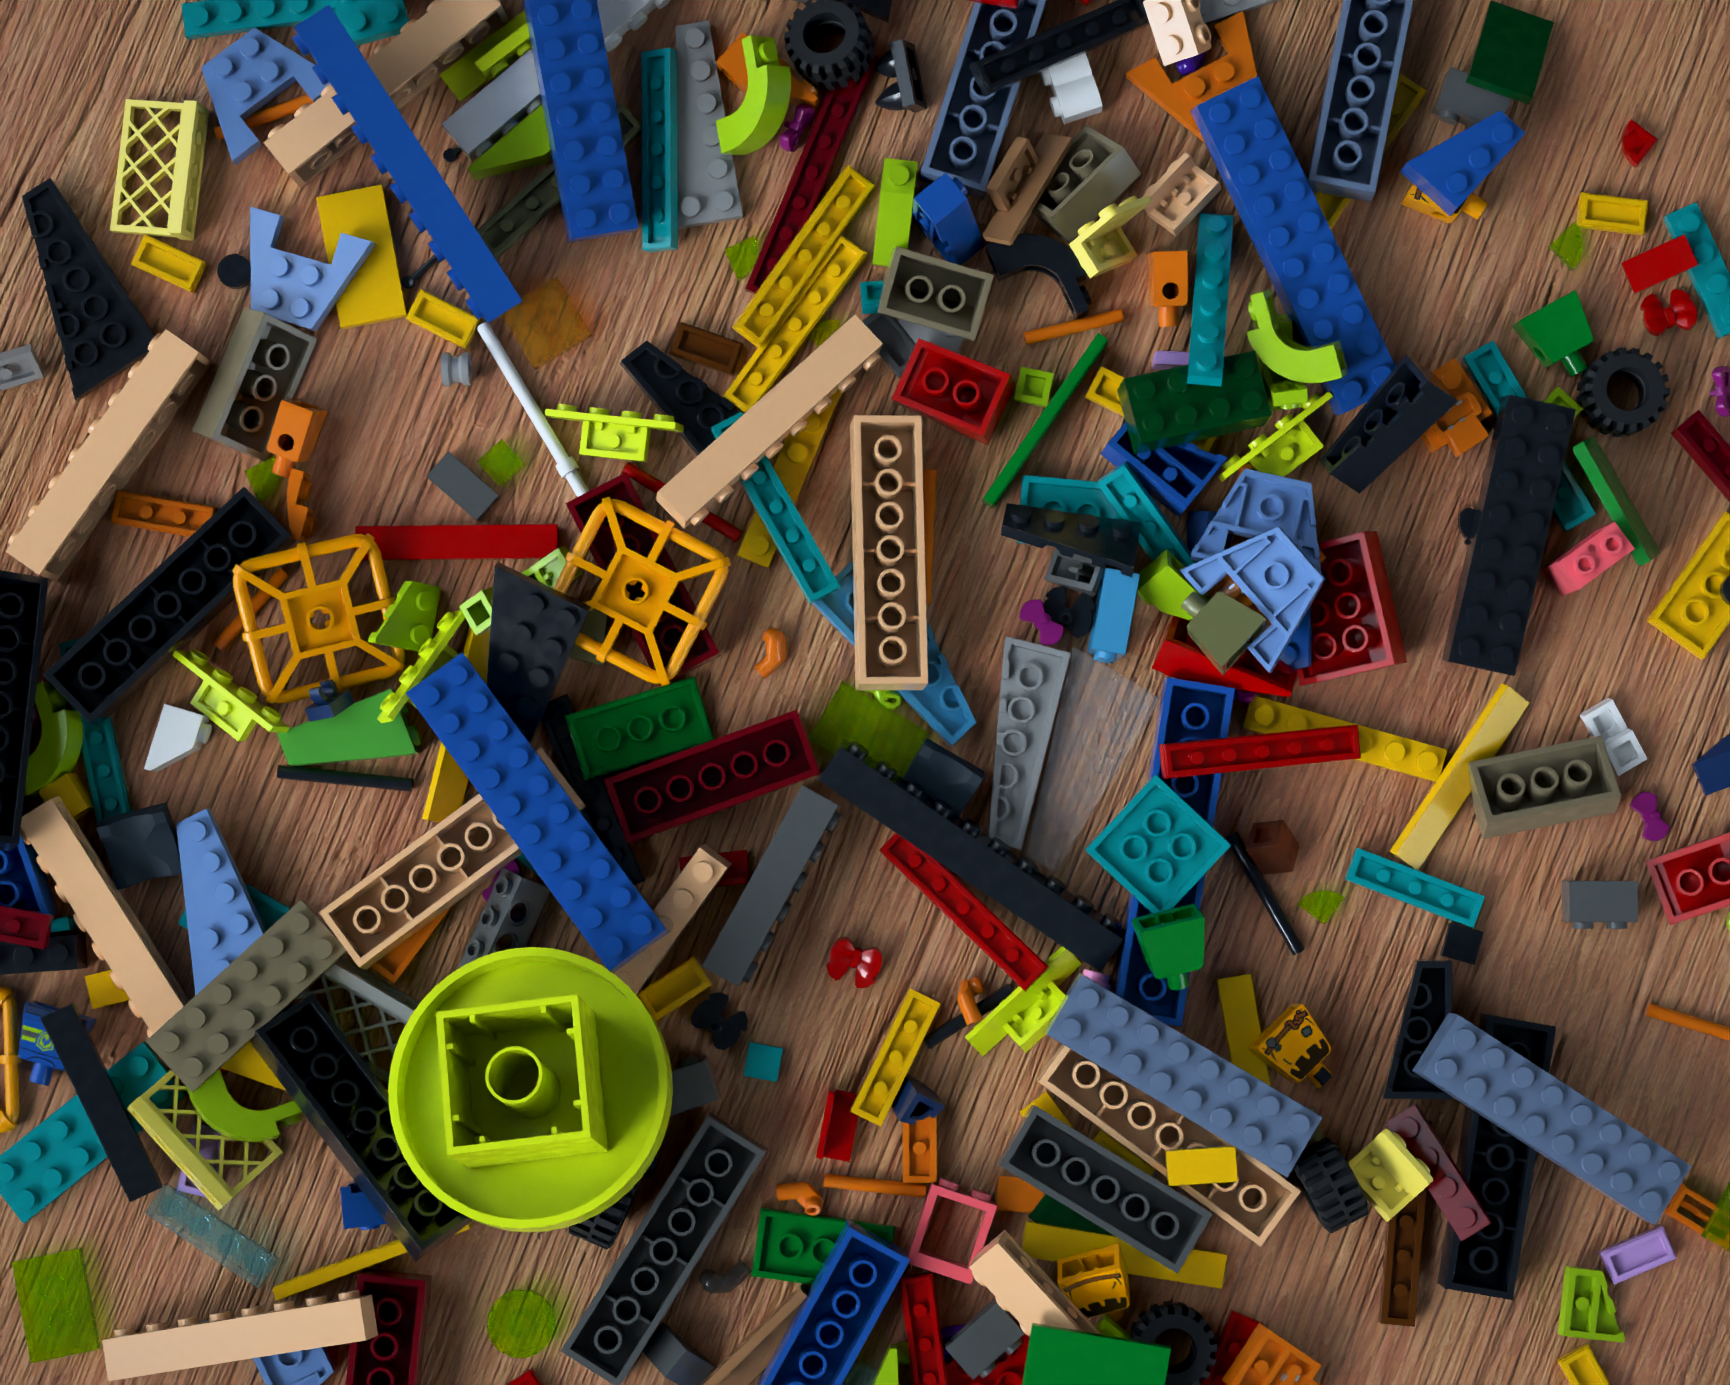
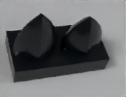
M904 39L890 42L891 50L887 51L879 59L875 70L887 77H897V82L887 87L879 95L875 104L884 109L895 111L907 109L916 113L926 110L927 105L915 45Z

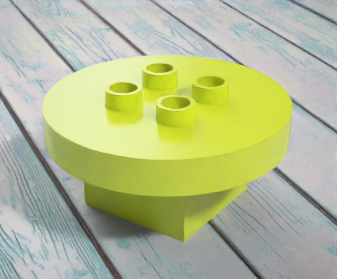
M541 947L514 948L498 951L463 965L438 983L419 1003L406 1023L395 1048L388 1085L389 1110L394 1134L405 1160L421 1183L435 1197L457 1212L494 1228L517 1232H544L566 1228L600 1214L619 1201L642 1178L653 1162L668 1127L673 1096L672 1070L666 1044L657 1023L646 1006L618 976L602 965L568 951Z

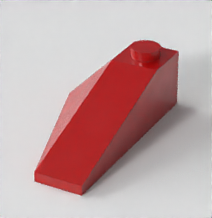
M1171 616L1159 645L1152 669L1176 679L1290 697L1297 676V671L1279 659L1272 673H1269L1247 649L1232 667L1222 675L1189 636L1187 625L1190 620Z

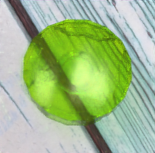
M518 1288L504 1293L494 1302L488 1313L487 1331L490 1341L498 1351L509 1357L524 1359L537 1355L548 1345L555 1331L556 1318L551 1304L543 1296L531 1289Z

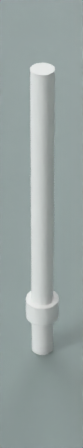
M488 322L480 324L476 328L557 462L555 467L562 478L567 479L577 497L589 492V489L578 473L579 466L573 456L569 457L491 326Z

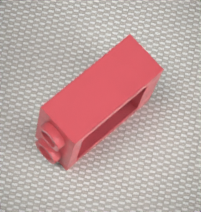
M1615 521L1594 530L1541 570L1558 593L1563 596L1581 589L1635 548Z
M940 1178L939 1183H930L908 1250L910 1257L908 1264L971 1285L974 1277L969 1266L975 1255L984 1248L997 1204L991 1201L992 1195L973 1189L970 1194L958 1190L960 1184ZM937 1195L985 1211L968 1264L920 1249Z

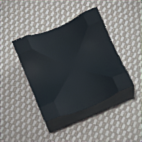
M926 738L902 778L907 782L911 779L919 783L926 790V795L935 801L937 799L945 801L954 809L953 813L960 817L970 798L983 780L985 771Z
M167 802L100 819L97 831L106 850L117 890L158 877L182 874L178 836Z

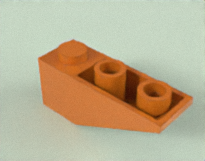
M742 32L719 57L716 64L719 72L742 92L746 93L748 74L741 39L748 36ZM778 57L779 66L790 67L783 59ZM791 74L789 103L794 105L807 104L816 110L819 106L818 97L815 96L818 93L817 90L805 79L799 82Z

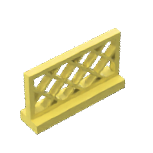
M126 99L110 231L124 234L177 237L180 240L194 241L209 118L208 108L197 101L184 100V103ZM135 109H147L153 118L138 129L134 124ZM172 111L181 112L180 124L172 131H169L162 122V119ZM158 124L166 136L152 147L144 135ZM140 139L149 151L134 162L130 156V148ZM172 141L177 148L176 157L166 164L158 152ZM154 157L162 169L148 180L140 168ZM136 172L144 184L131 195L126 189V181ZM168 174L173 181L172 190L162 197L154 185ZM150 189L158 202L144 212L136 201ZM132 205L140 217L131 225H121L123 212ZM164 207L169 214L167 228L155 227L150 218ZM146 222V224H147L149 227H145V226H142V225Z
M170 1070L144 1094L133 1101L127 1108V1111L219 1211L283 1152L272 1140L263 1141L260 1143H263L270 1150L271 1154L263 1162L248 1161L249 1142L234 1140L222 1134L220 1136L200 1135L201 1117L197 1111L177 1110L178 1091H187L186 1086H179V1077ZM174 1077V1085H165ZM158 1090L174 1091L173 1109H158L149 1098ZM164 1114L172 1115V1123ZM177 1115L197 1116L196 1135L180 1133L176 1128ZM187 1139L195 1140V1148ZM200 1140L220 1141L219 1160L204 1159L199 1153ZM224 1141L244 1142L243 1161L223 1160ZM211 1165H218V1173ZM223 1165L243 1166L242 1181L233 1189L222 1178ZM248 1166H257L247 1175Z

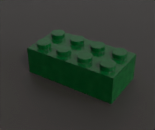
M1255 350L1224 357L1221 387L1187 384L1188 365L1124 378L1117 392L1134 454L1264 426L1272 416Z

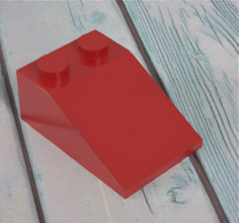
M918 338L892 396V401L959 434L989 445L1016 384L1011 374Z
M1730 831L1646 861L1670 925L1730 906Z

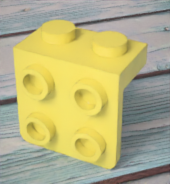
M1134 195L1123 201L1119 206L1116 203L1107 206L1098 213L1100 219L1097 222L1093 220L1077 231L1080 236L1069 245L1089 278L1125 265L1138 256L1120 227L1152 202L1148 195L1137 199Z
M1384 1129L1360 1153L1348 1162L1366 1200L1386 1222L1391 1220L1433 1182L1428 1166L1422 1160L1415 1159L1406 1149L1405 1141L1397 1133L1391 1132L1388 1129Z

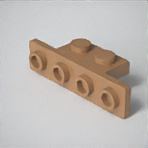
M1044 133L1034 149L1028 138L1016 137L986 186V190L997 208L995 215L983 233L986 241L1005 245L1013 244L1073 143L1070 137Z

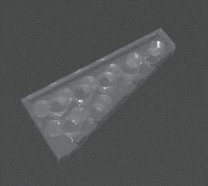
M1074 646L1026 853L1028 857L1055 873L1160 701V698L1099 661L1094 660V658Z

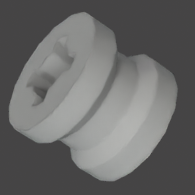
M449 352L442 353L441 377L443 386H451L453 383L471 386L472 359L470 352H462L460 356H453Z

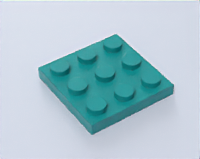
M1154 775L1086 847L1085 851L1153 914L1172 909L1231 845L1157 775Z

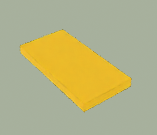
M382 184L316 197L328 264H332L341 233L369 240L376 244L336 302L340 328L347 329L406 317L407 308Z
M1725 511L1721 514L1646 620L1700 660L1707 656L1730 623V605L1725 603L1720 595V585L1723 579L1730 575V513Z

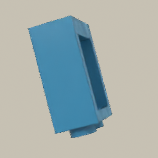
M1110 568L1104 570L1098 588L1087 648L1088 654H1094V661L1113 664V661L1121 659L1125 655L1140 574L1133 573V576L1129 577L1121 574V570Z

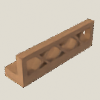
M800 1284L703 1380L702 1385H749L768 1366L802 1302L808 1297V1290Z

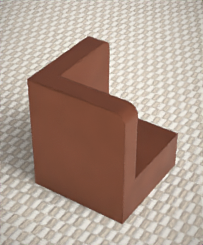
M1284 820L1258 822L1252 825L1246 851L1262 874L1293 872L1299 851V843Z

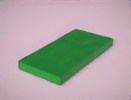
M1595 436L1574 446L1572 449L1612 521H1615L1635 548L1631 551V554L1637 565L1642 566L1654 559L1661 552Z
M695 676L565 715L585 781L714 740Z
M761 1207L751 1276L812 1285L848 1219L823 1215L810 1216L807 1213ZM849 1219L894 1243L895 1225Z
M1032 1323L1022 1385H1165L1171 1347Z

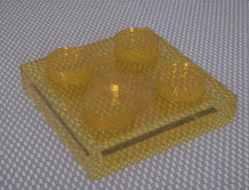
M558 277L521 298L522 302L502 314L535 370L592 337L591 332Z

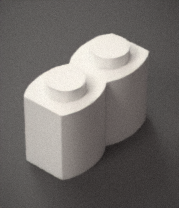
M1086 53L1040 72L1044 86L1050 85L1054 97L1049 98L1055 118L1061 116L1063 124L1102 112V101Z

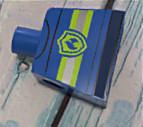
M38 1001L26 1002L24 1006L18 1055L19 1058L35 1062L29 1081L49 1086L54 1069L65 1071V1068L40 1018L59 1008ZM80 1014L90 1034L96 1018Z

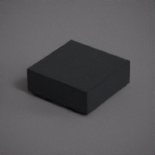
M1448 923L1440 956L1475 965L1484 932Z

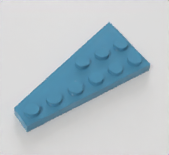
M852 560L835 576L841 586L840 589L813 603V605L855 648ZM927 622L928 684L924 690L896 691L952 747L976 721L948 668L949 665L934 639L935 636Z

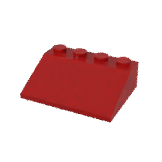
M1363 531L1318 543L1319 549L1326 556V560L1320 564L1321 573L1326 579L1311 603L1312 665L1296 670L1300 687L1407 663L1377 531Z

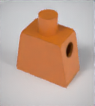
M1188 250L1147 253L1149 306L1158 307L1159 327L1179 326V306L1188 305ZM1165 284H1170L1173 287V296L1169 299L1163 295Z
M299 399L281 400L267 445V451L277 455L271 470L272 473L289 478L291 468L294 469L296 462H306L310 459L328 410ZM291 437H292L293 440H294V446H293V447H292V445H291V443H290Z

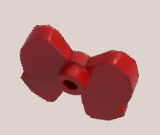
M1673 289L1670 293V307L1664 309L1656 295L1650 294L1645 297L1640 310L1644 311L1643 324L1651 335L1660 336L1666 329H1671L1674 326L1684 330H1691L1697 322V309L1692 300H1690L1691 296L1683 290Z
M846 936L841 937L832 945L829 962L826 967L829 975L836 981L843 977L849 966L855 968V986L857 988H867L875 983V977L881 969L882 952L878 947L862 950L859 947H855L850 938Z

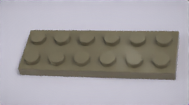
M300 900L147 1039L146 1042L190 1091L195 1092L254 1038L257 1029L276 1018L347 951L335 934L303 900Z

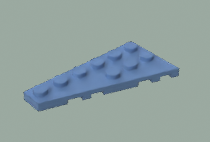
M204 809L176 823L195 995L266 932L211 809Z

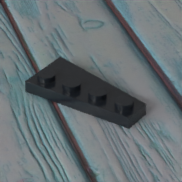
M647 340L620 362L624 370L663 415L674 416V422L684 425V432L678 433L697 456L716 440L711 432V428L714 425L742 412L735 407V404L715 393L698 377L695 378L681 368L680 364Z
M1007 503L1001 535L1039 548L1049 545L1060 551L1059 554L1073 558L1074 554L1092 559V565L1105 569L1108 564L1121 568V574L1132 577L1141 523Z

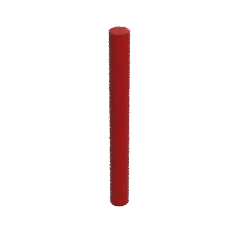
M630 462L625 465L622 471L623 474L627 473L629 478L655 494L666 485ZM710 511L701 521L737 543L743 533L742 530Z

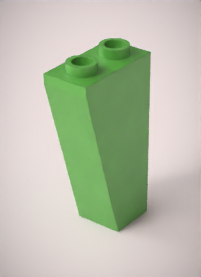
M393 689L356 702L335 717L308 721L290 728L287 733H277L290 766L414 756L420 754L418 745L422 744V740L416 726H410L405 715L410 712L407 702L393 721L381 723L377 720L383 711L380 709L381 703L391 692L395 694L396 690Z

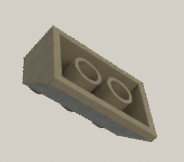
M1088 125L1071 140L1072 146L1032 211L1051 232L1069 244L1080 236L1077 231L1082 226L1095 220L1101 210L1116 200L1141 175V172L1124 147Z
M896 246L892 250L877 312L975 341L994 275Z

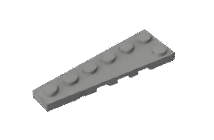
M709 20L676 26L678 230L743 218L732 154H721L716 121L725 117Z
M1006 636L1003 651L988 837L991 839L997 837L1009 847L1021 850L1071 653Z

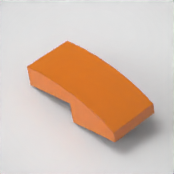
M291 468L287 488L289 526L293 538L299 542L306 543L307 537L313 536L317 523V518L313 517L314 510L302 506L303 500L308 501L311 495L312 481H309L310 475L306 472Z

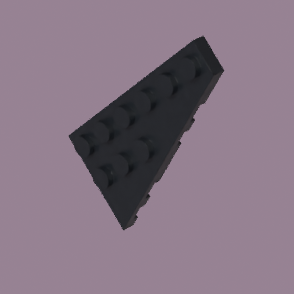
M49 178L24 194L22 199L31 234L34 236L40 268L43 270L46 282L45 287L57 334L61 339L66 368L69 371L73 385L74 399L79 401L133 366L136 362L145 358L149 353L148 345L156 335L55 182Z
M498 562L494 567L487 685L531 744L591 606Z

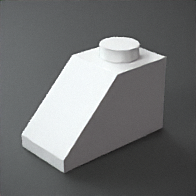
M164 704L144 769L159 772L200 750L202 743L206 744L211 734L212 725L208 724L210 719L199 713Z

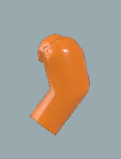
M769 628L764 632L763 640L766 642V656L754 666V669L764 679L785 661L787 656L786 637L783 632L776 628Z
M977 976L969 980L967 978L964 979L960 984L958 992V1005L967 1026L983 1020L974 997L984 991L981 980Z
M800 1181L776 1184L778 1201L796 1199L805 1208V1212L808 1215L816 1216L821 1213L824 1200L822 1195L809 1182Z

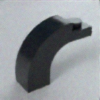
M1018 234L1012 245L995 242L986 245L985 253L999 282L1025 271L1041 272L1051 277L1058 284L1074 320L1087 316L1089 312L1088 305L1092 304L1086 287L1084 285L1079 287L1078 285L1079 282L1086 280L1087 273L1081 267L1076 255L1066 246L1051 238L1035 234Z

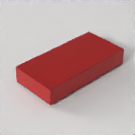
M1684 234L1622 262L1621 265L1634 294L1697 267L1698 263Z

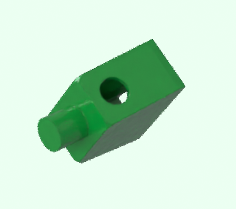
M1576 290L1524 317L1512 326L1545 368L1562 361L1570 377L1589 368L1579 350L1591 344L1593 336Z
M1193 903L1133 918L1132 924L1146 963L1155 978H1167L1168 988L1171 990H1182L1188 987L1187 972L1199 970L1204 965L1205 919L1197 906Z

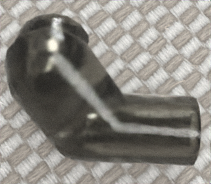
M739 1260L726 1274H716L712 1269L704 1270L699 1277V1282L703 1285V1289L710 1294L730 1293L752 1271L742 1260Z

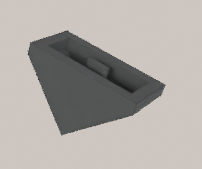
M1055 548L1044 580L1078 593L1087 594L1093 598L1098 590L1105 569L1092 565V559L1077 554L1070 558L1059 554L1060 551Z
M664 1322L650 1337L642 1350L665 1378L678 1385H701L715 1367L713 1363Z

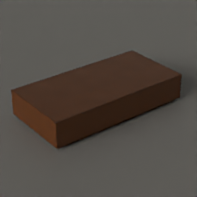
M680 322L669 355L733 376L744 344Z

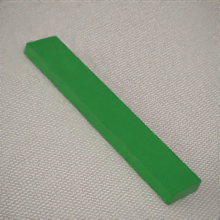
M1097 333L982 499V503L990 508H994L1105 349L1108 343L1106 337Z

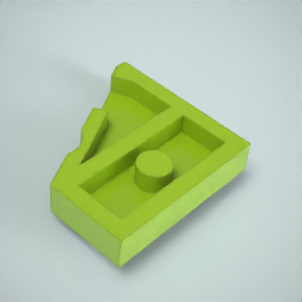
M405 581L397 593L396 600L389 605L383 614L386 617L377 632L371 633L368 642L418 652L421 646L429 638L432 639L441 587L415 581Z
M1565 1266L1557 1334L1566 1337L1625 1343L1624 1333L1619 1330L1614 1315L1616 1309L1613 1300L1607 1293L1608 1285L1603 1271L1592 1268Z

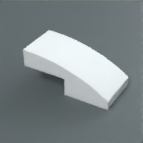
M1606 698L1579 714L1591 737L1602 735L1612 769L1617 776L1647 760L1633 730L1627 728L1613 699Z

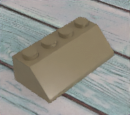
M244 307L192 432L266 462L270 454L267 451V445L282 399H293L317 338L266 313Z
M1602 735L1472 761L1468 764L1473 806L1483 839L1616 813L1621 799V793Z

